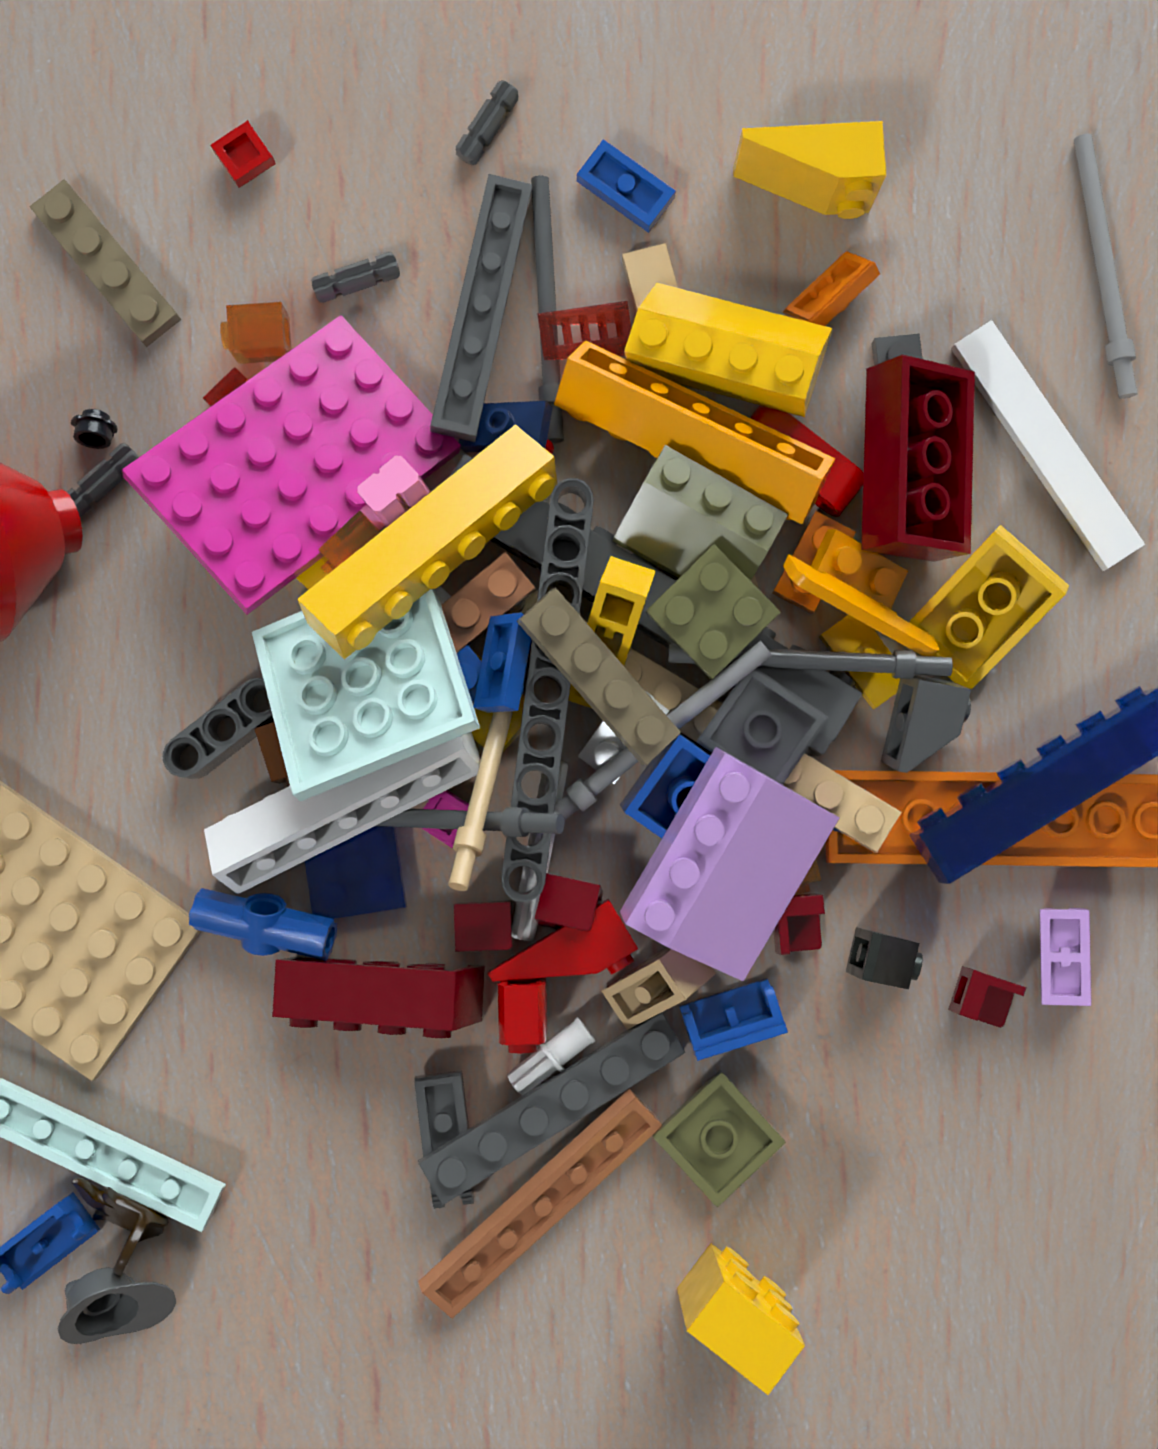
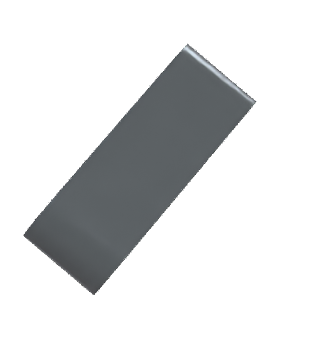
M253 678L245 682L166 744L163 751V763L166 769L172 775L178 777L200 779L256 738L255 728L274 722L271 707L263 713L256 712L253 707L254 696L258 691L266 689L264 679ZM226 717H231L236 724L235 733L231 739L221 741L217 736L218 723ZM193 745L198 751V761L193 768L185 770L180 763V755L186 747Z

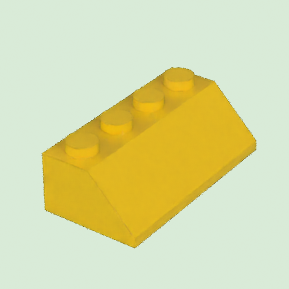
M656 283L637 310L624 352L628 361L673 382L805 417L831 337L832 328Z

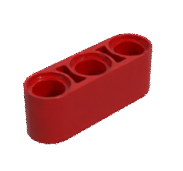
M759 405L749 418L835 458L815 505L826 513L839 517L863 487V471L790 413Z

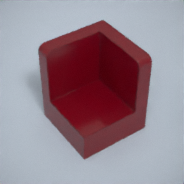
M546 873L545 884L540 893L534 919L541 926L557 929L559 925L588 932L592 928L597 902L602 900V887L598 884Z
M814 893L793 896L773 930L775 952L777 954L790 955V952L818 950L822 947L819 914H825L822 894Z
M512 901L455 903V952L511 949Z
M962 966L948 1010L958 1015L1001 1028L1005 1025L1014 993L1024 996L1027 987Z

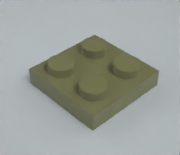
M715 544L645 611L710 679H713L781 613Z
M721 1070L662 1124L663 1126L652 1135L717 1208L786 1143L781 1135Z

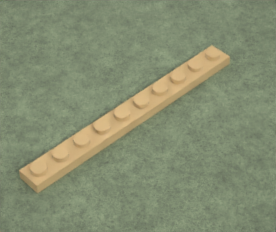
M536 590L508 614L520 612L525 614L537 603L538 591ZM630 648L624 667L646 692L670 710L668 714L699 690ZM718 700L714 701L680 728V734L698 744L697 740L723 703ZM805 753L783 784L785 787L838 816L839 820L834 828L874 853L878 852L902 813Z

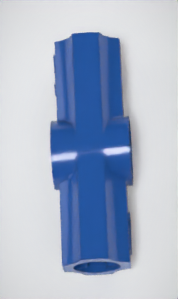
M201 888L195 895L189 912V925L193 926L194 929L241 940L242 948L253 955H272L282 950L326 961L332 953L333 944L337 937L338 923H335L334 919L286 908V903L280 896L269 893H259L243 898Z

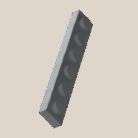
M488 174L432 416L430 432L472 442L476 441L533 184Z
M661 1012L628 1029L567 1067L561 1073L559 1072L419 1159L418 1164L440 1202L444 1205L686 1052Z

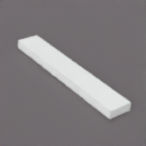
M992 320L955 343L951 348L952 352L964 369L975 371L976 387L1102 572L1144 546V541Z

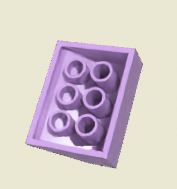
M715 747L621 908L620 913L626 925L662 945L744 981L838 822L839 817Z

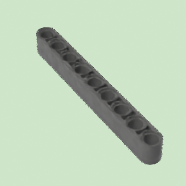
M567 478L559 482L553 489L549 505L537 597L538 602L546 595L549 588L555 585L564 586L570 590L572 594V603L570 605L578 614H580L594 505L593 492L590 486L580 479ZM565 494H576L582 499L584 509L577 514L566 513L560 508L558 500ZM561 539L570 540L576 545L578 556L571 561L559 560L554 555L552 546ZM533 640L530 650L510 807L527 808L530 813L554 814L571 683ZM542 678L554 679L560 687L559 698L552 703L541 702L534 694V684ZM537 724L547 725L554 733V743L546 751L536 750L528 742V731ZM530 771L542 772L548 780L547 792L540 798H530L522 790V779ZM542 833L541 839L533 845H524L516 837L506 836L501 879L506 895L512 900L529 902L537 898L542 892L546 878L551 833ZM519 866L530 867L536 873L535 886L527 892L515 891L509 884L510 873Z

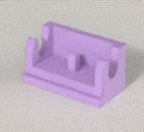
M1040 909L1042 1005L1091 1006L1090 912L1088 909Z

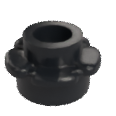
M86 409L82 412V415H76L71 419V425L75 427L74 440L88 448L104 449L109 447L114 433L118 431L117 425L110 420V416L101 410Z

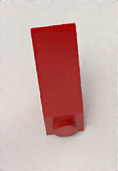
M606 899L596 906L590 931L586 932L562 926L490 969L487 974L492 982L598 974L606 968L610 975L634 961L631 953L638 950V947L610 900Z

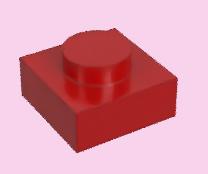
M248 120L210 145L238 188L276 164L273 156Z

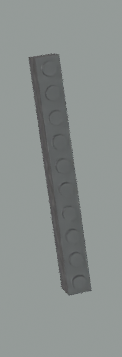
M464 454L451 476L473 458ZM544 501L534 503L520 515L518 521L510 529L500 531L490 541L541 571L549 504ZM558 503L564 512L577 514L569 507ZM596 526L593 531L590 529L582 597L594 603L600 580L611 556L655 570L656 572L637 630L669 648V644H676L645 611L678 578L675 576L670 578L657 570V566L617 546L612 541L614 535L599 526ZM561 539L552 546V551L559 560L571 561L578 556V549L570 540ZM765 627L746 646L752 648L761 640L766 648L788 649L774 640L776 633L768 627ZM797 645L790 647V650H805ZM757 667L764 674L827 715L829 718L820 731L833 738L832 742L835 741L863 694L853 688L856 682L841 671L830 670L828 673L825 670Z

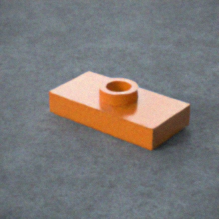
M846 251L782 312L785 316L826 326L880 275L876 263Z

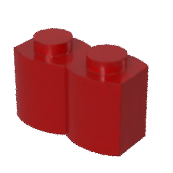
M546 978L508 980L498 983L499 1044L508 1045L509 1053L537 1052L539 1044L547 1041Z

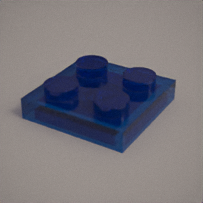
M374 826L305 861L311 909L314 915L336 919L407 907L396 827Z

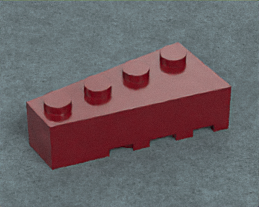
M310 957L277 959L275 962L272 1017L289 1018V1026L299 1028L318 1027V1021L333 1022V1030L360 1031L362 1030V1024L378 1025L377 1033L402 1035L406 1034V1028L423 1029V1037L451 1038L452 1031L482 1022L485 966L468 965L464 968L448 971L445 970V964L440 963L408 964L407 968L400 967V963L397 961H364L363 965H359L357 960L328 958L326 961Z

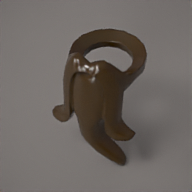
M74 1178L72 1184L86 1203L97 1209L93 1215L94 1221L106 1220L131 1231L113 1268V1273L121 1276L137 1243L163 1234L169 1219L117 1193L111 1187H107L105 1191H102L85 1179Z

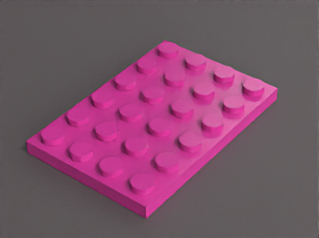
M340 315L122 469L125 480L243 612L248 615L369 522L360 511L367 504L357 493V487L373 473L379 474V468L395 455L402 456L419 474L422 480H425L459 454L461 445L454 437L430 432L433 414L344 317Z

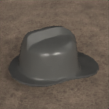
M111 1267L96 1269L66 1285L67 1311L61 1317L57 1329L60 1339L70 1344H83L104 1337L148 1329L162 1322L172 1313L176 1304L175 1294L173 1290L163 1284L155 1282L136 1283L133 1278L125 1273H122L121 1276L116 1275Z

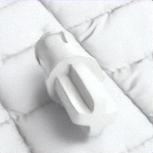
M577 1017L548 1042L539 1044L540 1048L537 1052L531 1054L509 1071L508 1079L515 1090L524 1095L556 1070L560 1073L564 1071L563 1065L596 1040L584 1023Z

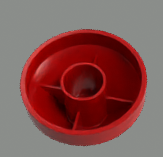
M0 463V642L4 641L11 634L60 570L64 562V555L78 552L83 541L82 525L78 510L71 496L65 490L47 491L37 480Z

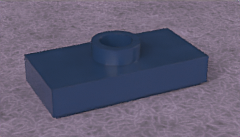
M547 401L484 403L476 441L459 439L460 449L465 453L482 452L515 424L546 449L553 407Z

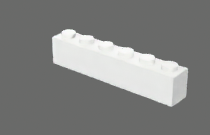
M472 732L306 800L299 801L294 797L291 786L275 794L268 795L263 800L236 814L225 817L222 821L204 829L212 875L235 893L240 894L476 776L481 759Z

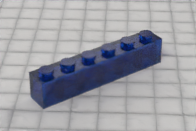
M1137 686L1115 699L1118 705L1116 709L1106 715H1103L1101 710H1098L1086 716L1075 724L1079 730L1065 740L1059 734L1042 743L1036 748L1039 756L1024 764L1020 758L996 772L1000 778L997 782L987 788H984L982 783H979L958 795L957 799L960 804L945 813L940 807L917 821L920 829L909 836L939 883L951 884L1157 757L1158 687L1143 691L1140 686Z

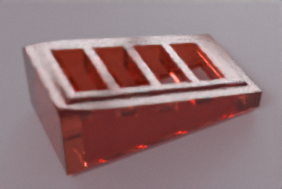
M628 301L537 313L544 360L567 359L585 341L618 356H626L624 350L632 329ZM606 323H615L617 337H608ZM589 324H597L599 340L591 341ZM552 325L562 326L564 345L555 346ZM571 325L580 326L582 342L573 343Z

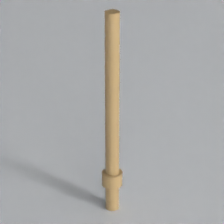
M513 711L493 712L464 826L457 829L453 849L457 853L448 886L458 891L468 890L475 859L482 855L486 839L483 827Z

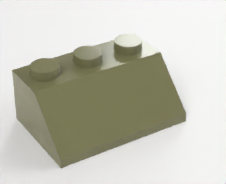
M665 445L612 541L678 579L715 544L751 581L788 514Z

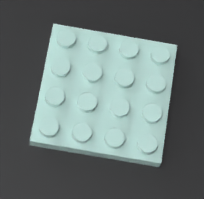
M436 589L427 591L413 603L410 610L403 617L393 619L376 633L368 646L354 651L345 660L307 624L302 611L252 632L292 794L299 801L321 794L480 728Z

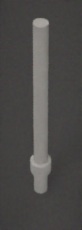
M1082 134L1074 139L1109 340L1105 350L1108 365L1114 368L1119 399H1125L1137 395L1132 361L1136 359L1133 339H1128L1093 138L1092 134Z
M760 640L666 716L679 730L770 658L772 654ZM626 747L586 780L580 778L567 788L568 794L555 804L554 814H562L565 821L578 809L585 811L598 800L597 794L639 761Z

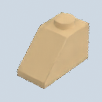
M666 947L602 990V993L628 1030L686 1000L712 978L716 972L712 967Z

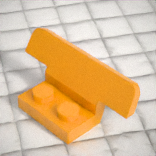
M837 529L827 530L811 566L788 554L783 567L789 578L802 589L922 656L934 657L939 651V647L931 634L898 616L897 612L891 610L908 570L878 553L862 551L860 542Z

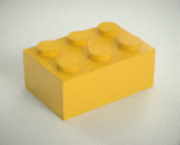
M710 1243L677 1287L686 1330L765 1394L769 1395L805 1347L797 1328L800 1323L791 1314L793 1308L784 1299L786 1293L776 1283L766 1276H763L760 1281L757 1280L746 1269L749 1264L738 1253L727 1246L721 1251Z

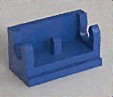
M767 978L679 1005L697 1061L788 1033L774 988L770 986Z
M74 1192L59 1201L0 1247V1272L6 1279V1283L1 1287L3 1293L10 1294L18 1287L22 1290L101 1230Z

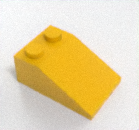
M883 121L742 128L733 165V177L823 215L838 214V217L842 219L858 218L870 212L886 178Z
M1000 524L909 622L934 637L939 647V651L934 657L952 658V674L948 677L954 683L972 690L1066 595L1069 585Z

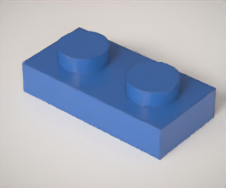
M604 139L577 173V182L648 233L675 199L676 190Z
M521 612L490 616L473 705L475 709L486 713L519 710L520 699L524 690L523 682L527 659L532 645L531 637L517 623V620L523 615Z

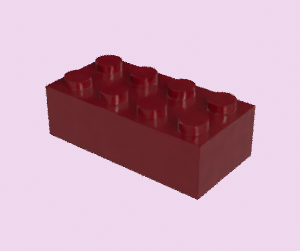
M903 354L866 368L862 551L931 562L971 554L975 371Z

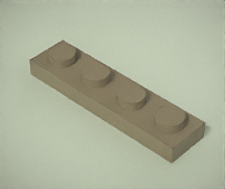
M65 179L29 206L146 347L181 320L175 310Z
M557 588L551 589L517 620V623L641 765H647L681 733Z

